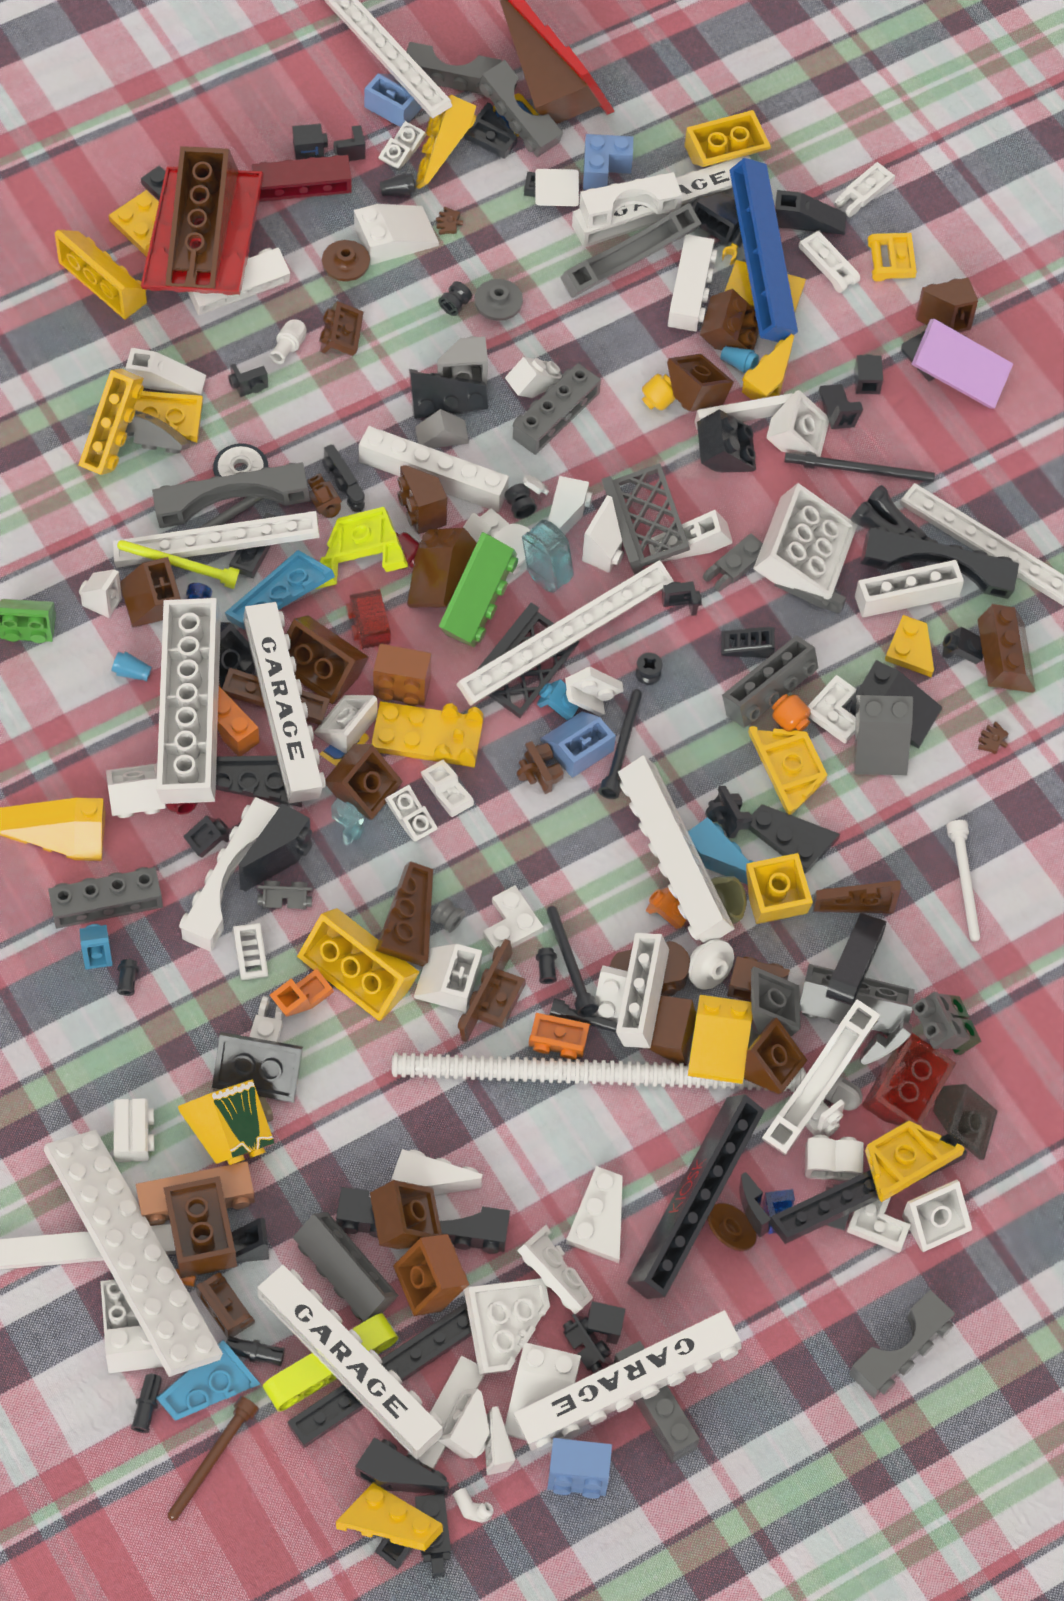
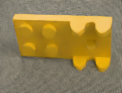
M147 190L109 214V221L146 257L159 201Z
M380 701L371 744L379 753L436 762L444 760L449 764L475 768L484 716L477 707L468 709L467 714H461L453 703L444 705L441 711Z

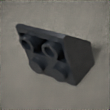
M721 409L697 421L701 464L717 473L753 472L756 470V454L753 444L754 434L750 426Z

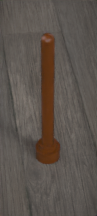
M240 1396L234 1404L233 1418L169 1510L167 1517L170 1521H176L180 1517L243 1422L253 1419L259 1411V1407L249 1399Z

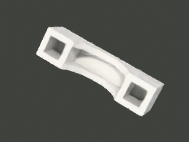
M672 172L581 191L579 207L587 229L611 225L614 213L619 208L629 204L644 205L652 209L657 215L673 212L681 208L682 193L675 174Z

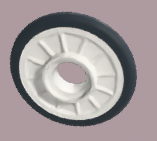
M244 443L225 447L217 454L213 462L214 475L220 477L269 467L268 460L260 449ZM238 463H244L248 467L244 471H237L234 469V466Z

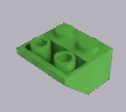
M1 599V639L12 642L18 640L33 641L35 643L53 642L56 620L54 602Z

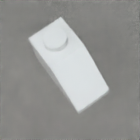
M113 569L95 572L88 581L85 580L79 590L82 606L110 618L122 600L119 571Z
M479 1389L463 1390L443 1427L442 1437L438 1440L462 1459L477 1458V1456L481 1455L486 1448V1440L490 1434L483 1396Z

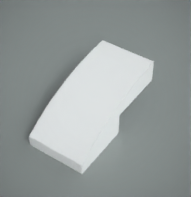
M444 760L421 772L430 790L451 817L474 805L473 798L458 782L457 774Z

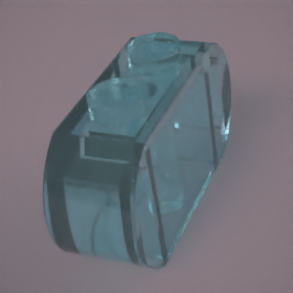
M541 520L534 528L522 536L527 570L539 586L553 593L571 580L574 576L569 541L555 524L548 520Z

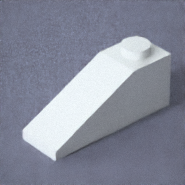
M559 476L544 535L543 553H548L583 517L585 507L590 508L592 493L588 492L589 482Z
M713 510L682 524L690 550L661 560V562L711 553L732 544L733 541L727 521L716 510ZM666 532L650 539L661 543ZM671 535L666 545L676 547L683 543L681 538ZM648 544L651 555L655 554L658 547Z

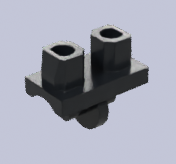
M719 786L717 789L718 796L708 803L709 807L706 809L705 815L712 822L721 824L728 838H735L739 830L749 829L753 818L750 812H740L743 804L739 793L730 794L726 786Z

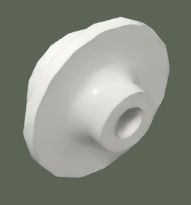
M714 939L701 944L693 951L690 957L688 973L690 981L694 986L707 990L723 982L732 969L734 962V952L730 944L721 939Z

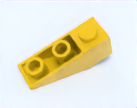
M790 334L785 340L781 339L769 355L765 354L753 370L749 369L742 378V393L751 400L780 395L792 351L793 334Z

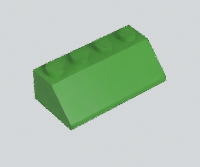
M484 532L480 535L439 625L440 629L447 636L474 648L477 642L481 643L486 633L484 626L488 619L491 620L497 609L495 602L498 596H502L507 588L508 582L506 578L509 572H514L518 564L517 553L513 548Z

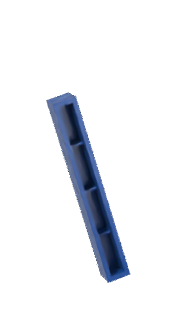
M743 158L729 171L760 338L779 342L781 339L785 340L790 334L795 335L798 333L768 168L765 163Z

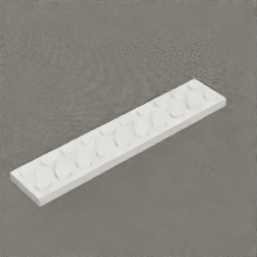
M93 1130L45 1144L44 1152L168 1376L170 1377L219 1361L223 1354L146 1217L141 1216L140 1206L98 1132Z

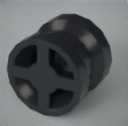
M655 653L642 654L637 660L636 678L642 684L653 685L661 678L662 660Z

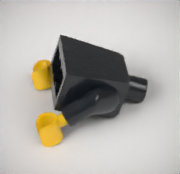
M724 192L697 197L691 206L701 222L699 227L722 242L731 244V246L723 249L722 261L726 255H732L730 265L734 264L737 257V248H741L743 244L735 199Z

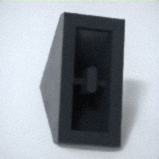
M260 1217L231 1232L237 1263L269 1259L265 1218Z

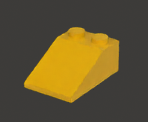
M700 995L688 1076L743 1084L753 1017L751 1002Z

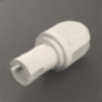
M293 319L284 324L276 337L278 344L270 353V358L273 362L282 364L290 352L298 350L306 337L307 331L302 321Z

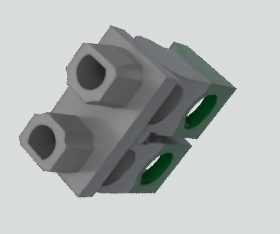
M933 992L912 1005V1009L915 1015L918 1016L924 1028L923 1032L926 1038L929 1039L933 1049H939L940 1047L941 1049L952 1048L956 1055H962L982 1042L972 1021L967 1020L970 1017L960 996Z

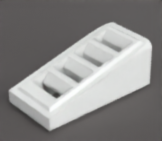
M261 924L233 926V937L241 981L268 977ZM255 935L256 938L254 940L241 941V937ZM257 945L255 950H242V947ZM259 955L258 960L244 961V957ZM261 965V970L250 972L245 970V967Z
M496 1406L492 1407L487 1413L490 1430L485 1448L487 1475L506 1472L516 1460L500 1410Z

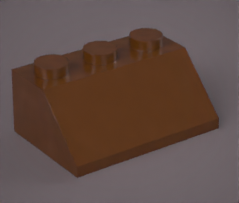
M992 604L977 619L988 686L1034 693L1036 689L1025 624L1015 607Z
M309 615L294 618L286 633L290 639L289 655L294 657L296 663L295 679H299L303 685L319 696L329 698V703L332 705L355 683L369 659V656Z

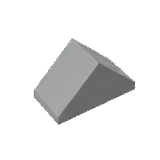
M438 410L415 426L418 444L429 448L469 444L465 420L444 410Z

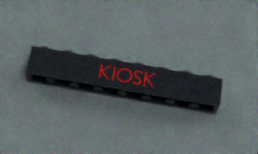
M746 1094L726 1098L627 1281L628 1285L646 1299L666 1297L765 1112L761 1106Z

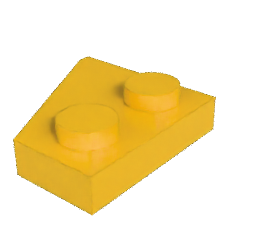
M902 615L887 651L885 661L932 677L934 666L927 623Z

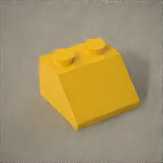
M798 853L746 864L749 902L756 924L808 913L813 901Z

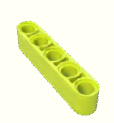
M383 1313L369 1318L352 1329L362 1339L361 1344L368 1351L372 1349L377 1354L391 1347L399 1338ZM311 1353L268 1379L262 1387L277 1411L281 1412L335 1381L337 1378Z

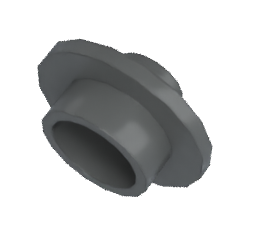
M491 279L484 282L477 288L474 297L475 307L479 313L495 321L514 317L520 312L523 305V296L519 287L511 281L504 279Z

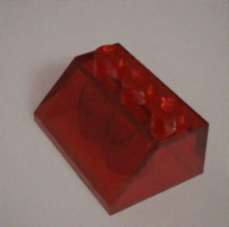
M912 1032L904 1043L892 1051L861 1106L884 1122L900 1126L907 1121H911L921 1126L954 1069L956 1062L937 1049H933L930 1044Z

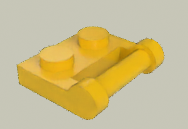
M886 233L868 236V246L872 252L874 268L872 270V279L874 281L880 282L885 279L916 277L917 271L911 233ZM882 245H887L890 267H883L880 247Z

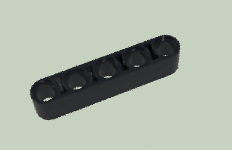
M860 913L830 979L826 998L850 1006L853 1005L881 942L887 921Z

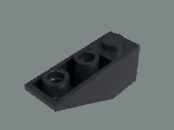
M777 190L775 211L779 228L814 232L819 230L823 233L845 234V212L802 192Z
M374 1437L355 1466L356 1476L369 1484L375 1483L386 1491L426 1494L444 1493V1495H447L449 1492V1482L446 1481L447 1478L442 1473L434 1469L429 1471L422 1467L419 1459L416 1460L410 1454L404 1456L396 1451L397 1447L386 1439L380 1441Z

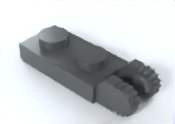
M750 533L708 568L703 575V579L708 582L721 573L723 576L714 586V589L720 592L730 583L736 582L755 565L763 543Z

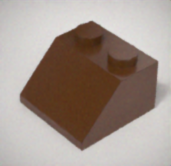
M694 354L673 357L667 361L673 396L681 403L684 409L696 411L724 404L734 381L704 355Z
M354 744L325 779L326 786L339 801L369 820H372L385 805V798L392 795L403 782L373 744Z
M392 1180L370 1192L379 1246L399 1250L411 1248L420 1238L442 1235L433 1188Z

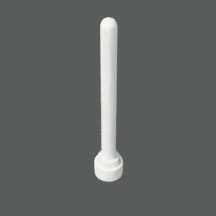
M955 820L946 825L947 833L951 841L955 843L969 937L971 941L977 942L980 939V931L965 844L969 834L968 823L965 820Z

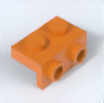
M536 1013L529 1038V1047H533L535 1052L549 1054L550 1051L557 1052L566 1059L575 1060L577 1057L583 1058L590 1024Z

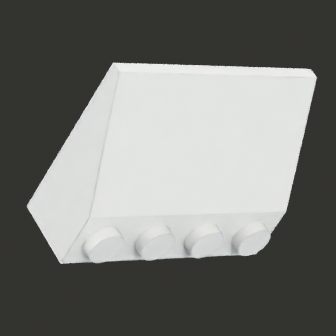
M797 483L781 496L753 569L773 583L823 596L824 599L829 600L835 589L857 524Z

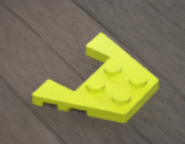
M385 507L337 518L327 542L328 551L320 559V563L333 570L335 577L315 589L337 584L338 563L383 552L382 567L386 572L408 567L391 518Z

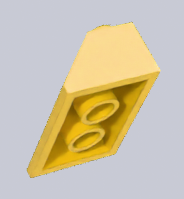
M754 110L686 128L684 146L692 163L702 167L771 148Z

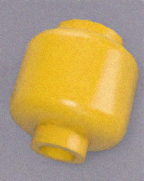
M655 374L642 387V392L645 395L642 401L651 410L655 407L663 411L676 400L673 396L670 377L667 374L663 376Z

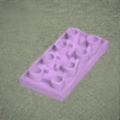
M931 319L911 365L984 406L994 409L1013 363L943 323Z

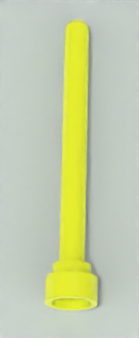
M120 540L117 543L119 550L152 560L168 557L172 566L219 579L220 583L225 584L224 587L234 589L240 571L232 567L221 570L125 540Z

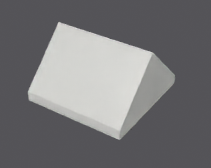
M344 695L323 720L322 725H319L314 731V734L346 754L376 720L377 698L374 695Z
M957 1179L908 1201L902 1214L905 1223L910 1224L909 1230L922 1252L972 1230L961 1186Z

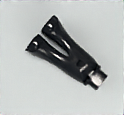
M882 485L873 491L868 500L863 502L851 517L852 522L868 530L875 527H884L892 533H909L917 539H931L896 507L887 489Z

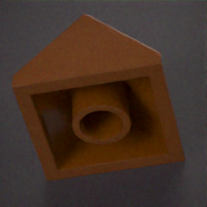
M660 996L651 1048H647L678 1065L683 1063L684 1066H687L697 1015L692 999Z
M777 1017L770 1021L747 1050L744 1079L774 1093L781 1094L808 1060Z

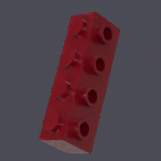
M333 155L321 158L310 157L300 160L252 164V171H262L264 174L259 202L352 193V178L348 155Z

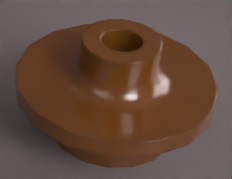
M340 240L328 245L321 259L323 270L328 276L346 282L362 277L370 265V257L366 248L358 242L351 240Z

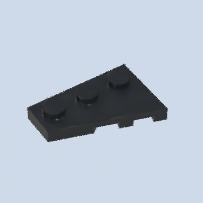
M409 369L414 419L430 417L440 409L450 414L488 409L485 382L459 377L449 378L440 376L437 373L427 374Z

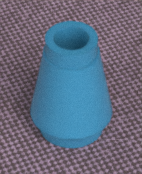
M728 346L723 348L720 357L721 360L743 373H746L749 369L753 370L759 362V355L755 354L754 350Z
M125 651V653H117L111 671L117 673L116 676L147 681L152 667Z

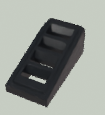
M775 627L721 632V656L769 658L774 654ZM730 639H734V647H730ZM740 640H745V646L740 647ZM751 640H755V645H751Z

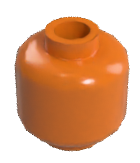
M785 694L772 707L774 710L772 714L774 721L785 731H803L810 724L808 718L811 714V709L797 695L788 696V694Z

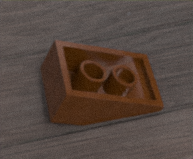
M465 528L428 529L424 533L414 560L407 602L410 608L446 607L477 544Z
M220 1176L163 1187L180 1277L186 1278L237 1267L236 1252Z

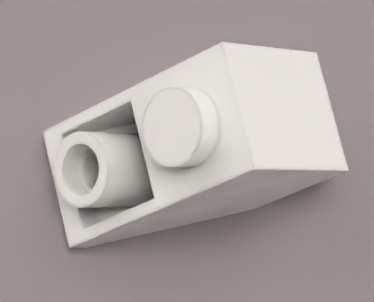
M523 357L505 379L518 396L534 398L546 392L550 385L560 381L562 375L559 373L560 368L552 361L548 362L538 358Z

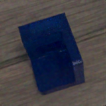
M793 1189L765 1192L763 1208L770 1218L794 1205ZM770 1225L768 1234L776 1233Z

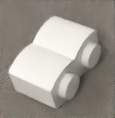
M814 1135L812 1138H808L805 1145V1177L848 1181L863 1174L864 1143L857 1141L853 1137L833 1140L829 1139L826 1135Z

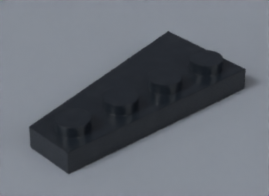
M217 756L216 790L302 807V801L288 802L277 756Z

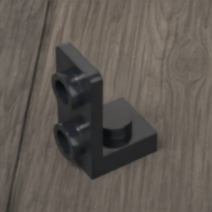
M841 384L820 386L819 393L831 429L855 427L863 412L861 402H848L843 385Z

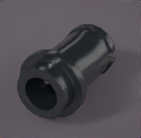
M541 948L535 956L539 962V982L542 984L555 983L557 981L555 971L557 954L553 948Z
M123 959L117 966V970L120 971L117 993L123 996H132L135 993L136 973L139 972V967L135 960Z

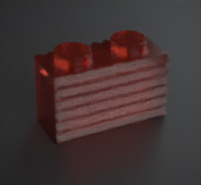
M380 589L349 594V603L345 604L348 619L353 618L354 625L351 626L353 641H359L360 649L375 647L380 644L389 645L391 643V631Z

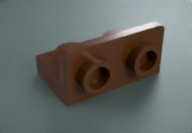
M339 301L331 308H327L323 316L325 326L319 338V342L322 343L320 352L326 353L330 348L354 356L358 350L364 311Z

